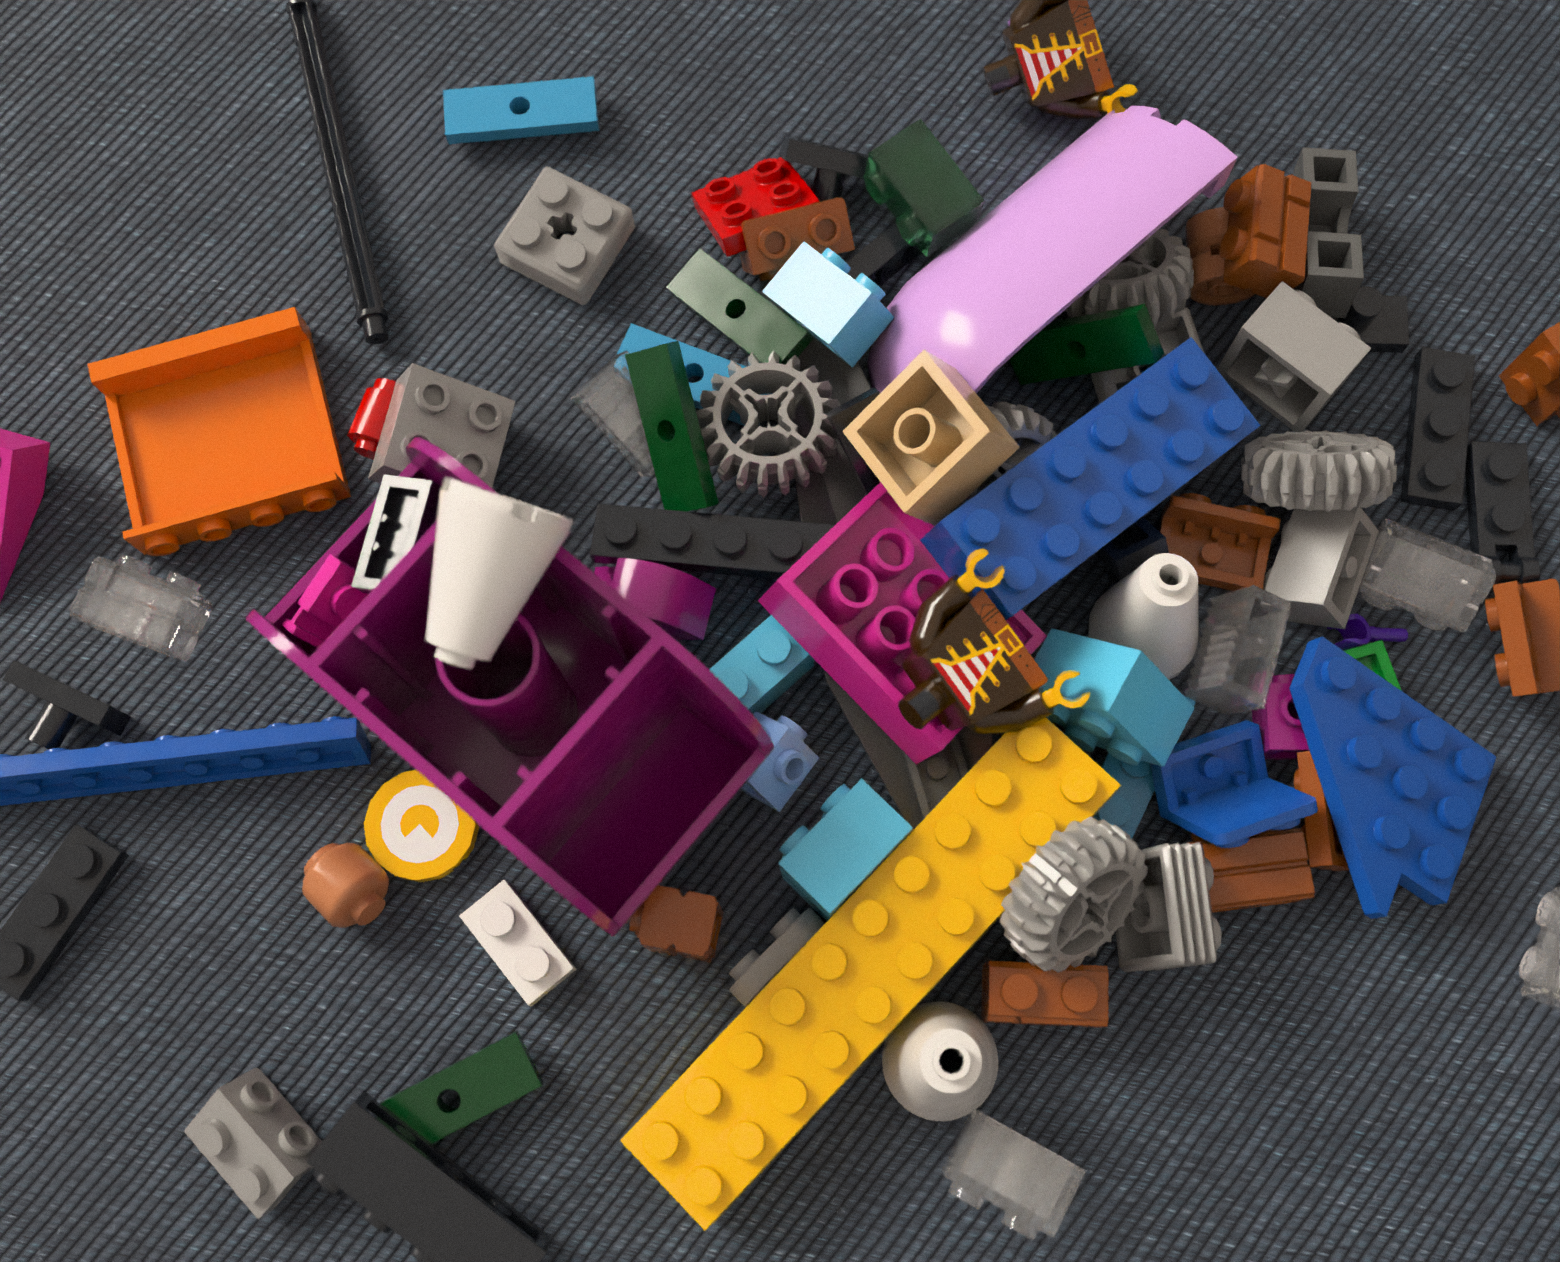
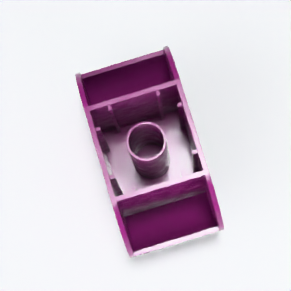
M416 437L406 446L405 451L411 462L398 476L433 480L441 486L446 476L483 488L482 490L497 493L460 462L432 443ZM375 500L265 617L255 609H252L245 619L512 854L608 934L615 937L774 750V745L769 735L745 705L706 666L562 546H560L490 661L476 659L473 669H467L437 659L434 656L438 646L426 641L437 519L433 526L319 648L292 635L282 624L286 618L292 620L301 607L297 604L298 600L328 556L332 554L350 566L357 568L375 506Z

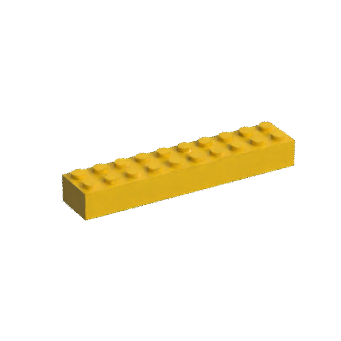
M1046 717L1016 732H1005L620 1141L704 1230L708 1229L1000 918L1005 911L1001 905L1002 901L1012 892L1009 883L1020 875L1023 870L1022 862H1028L1034 856L1036 846H1044L1049 842L1052 832L1055 830L1064 832L1070 822L1076 820L1081 823L1090 816L1094 817L1112 798L1121 785Z

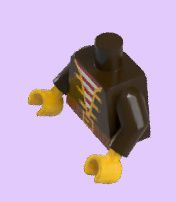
M1021 0L1010 16V26L1002 32L1009 56L983 67L984 76L992 96L1019 86L1024 100L1031 107H1037L1045 114L1073 119L1103 118L1113 110L1115 113L1124 112L1127 109L1121 105L1120 97H1130L1138 92L1137 88L1132 84L1123 85L1112 95L1105 91L1113 88L1114 85L1087 0Z
M987 549L973 551L966 561L967 572L961 577L953 575L919 606L909 638L912 652L902 664L903 670L916 688L898 702L901 714L916 729L924 728L933 719L938 717L950 731L967 726L976 734L1016 732L1054 713L1053 707L1059 704L1067 708H1077L1085 704L1090 697V691L1081 694L1075 699H1067L1061 694L1060 688L1062 683L1067 679L1080 675V672L1075 670L1063 671L1054 681V687L1045 691L1041 686L1049 681L986 592L981 589L973 593L972 590L975 587L987 589L996 586L1004 575V567L1002 565L998 566L988 577H979L974 573V567L977 562L989 553Z

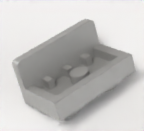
M254 1068L219 1087L184 1130L199 1151L208 1159L258 1220L274 1210L305 1173L313 1169L307 1163V1160L322 1143L311 1127L308 1126L275 1085L258 1068Z

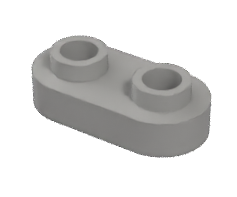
M792 908L770 931L776 938L770 947L761 956L752 949L730 971L729 975L736 982L729 991L744 1007H747L825 922L811 908H808L802 914L795 908Z

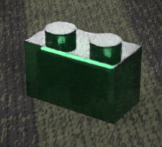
M919 119L869 152L864 174V182L869 194L878 204H886L896 217V226L901 236L909 245H917L925 257H928L977 223L985 202L922 119Z

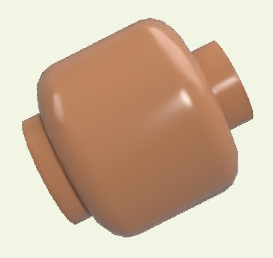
M331 843L320 848L307 861L304 867L305 877L303 878L302 892L312 906L333 927L346 928L355 924L363 926L372 922L383 911L386 904L384 897L388 892L389 878L384 869L362 846L355 843Z

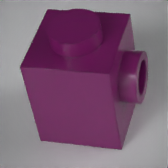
M1295 674L1271 676L1268 678V683H1264L1251 694L1252 722L1259 724L1265 759L1297 760L1298 752L1310 751L1289 689Z

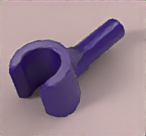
M1359 614L1349 615L1345 629L1327 627V629H1336L1342 634L1344 640L1334 645L1343 651L1365 645L1368 642L1380 640L1405 642L1408 639V631L1405 628L1369 626L1367 621Z

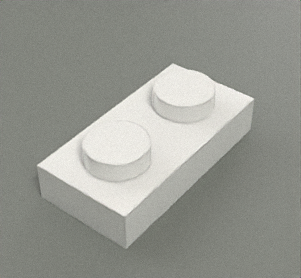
M505 879L459 915L528 1006H533L576 970V967Z

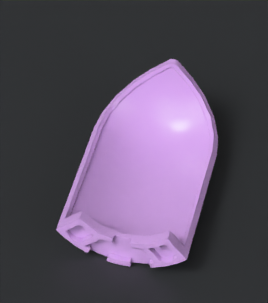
M1131 105L1124 112L1115 113L1114 110L1110 111L905 283L886 307L895 318L871 346L867 362L871 387H875L881 393L923 350H926L956 368L975 393H977L993 374L1029 340L1199 194L1202 193L1210 198L1225 185L1238 157L1210 134L1185 119L1178 125L1160 119L1161 115L1157 108Z

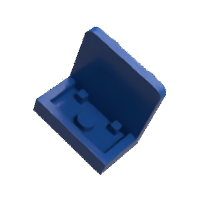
M1248 720L1176 743L1164 767L1150 763L1160 816L1220 848L1242 846L1250 840V836L1270 829L1284 830L1293 828L1301 822V818L1315 814L1318 811L1315 797L1268 777L1259 724Z

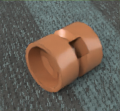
M1224 207L1198 213L1190 218L1185 226L1186 247L1190 248V258L1193 260L1194 286L1191 288V299L1202 304H1233L1249 299L1254 295V293L1250 292L1251 289L1249 288L1243 290L1223 282L1225 259L1220 257L1219 248L1222 238L1227 232L1229 212Z

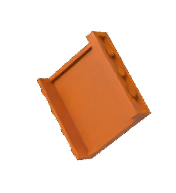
M296 307L88 364L91 383L105 395L133 529L123 531V538L144 555H169L179 550V545L196 540H222L232 534V530L250 525L258 527L275 525L283 521L285 515L303 510L309 512L324 511L334 507L338 500L351 497L311 331Z

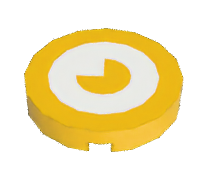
M412 770L398 774L380 787L369 802L364 829L366 845L380 866L398 878L425 882L442 879L453 872V869L458 867L463 859H467L474 849L479 824L420 772Z

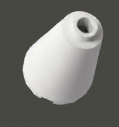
M445 476L442 488L440 489L426 641L438 646L434 656L437 659L459 667L473 669L476 659L490 661L567 537L573 520L508 496L482 490L483 488Z
M1162 553L1152 556L1107 590L1097 600L1089 618L1088 637L1141 650L1168 680L1178 676L1192 660L1199 639L1198 576L1194 567L1186 559L1175 554Z
M929 1002L916 1006L885 1040L882 1051V1066L884 1078L891 1093L905 1109L924 1119L951 1121L972 1113L987 1099L997 1078L998 1053L989 1029L973 1012L954 1003ZM948 1048L954 1051L957 1059L956 1068L952 1074L943 1071L939 1063L941 1053Z

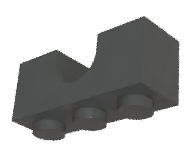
M1302 147L1292 175L1311 182L1305 281L1293 289L1308 294L1314 300L1317 307L1328 316L1345 318L1364 279L1361 235L1348 234L1350 213L1359 192L1356 151Z

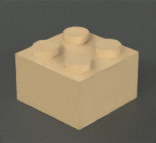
M923 350L843 430V433L902 511L934 526L952 513L1020 448L957 369L926 350Z

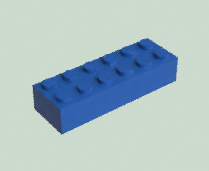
M1190 337L942 519L920 541L949 579L953 575L961 577L967 572L966 561L973 551L987 549L989 553L977 562L974 567V573L979 577H988L998 566L1002 565L1004 567L1003 578L999 584L992 588L975 587L972 591L975 593L983 589L1004 619L1007 620L1261 425L1194 339Z

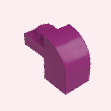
M618 558L616 566L595 567L594 573L672 638L675 640H704L716 591L715 587L683 571L644 560Z

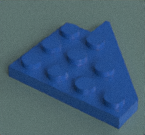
M1323 636L1309 641L1289 689L1364 915L1370 919L1387 917L1398 884L1429 905L1447 903L1496 756Z

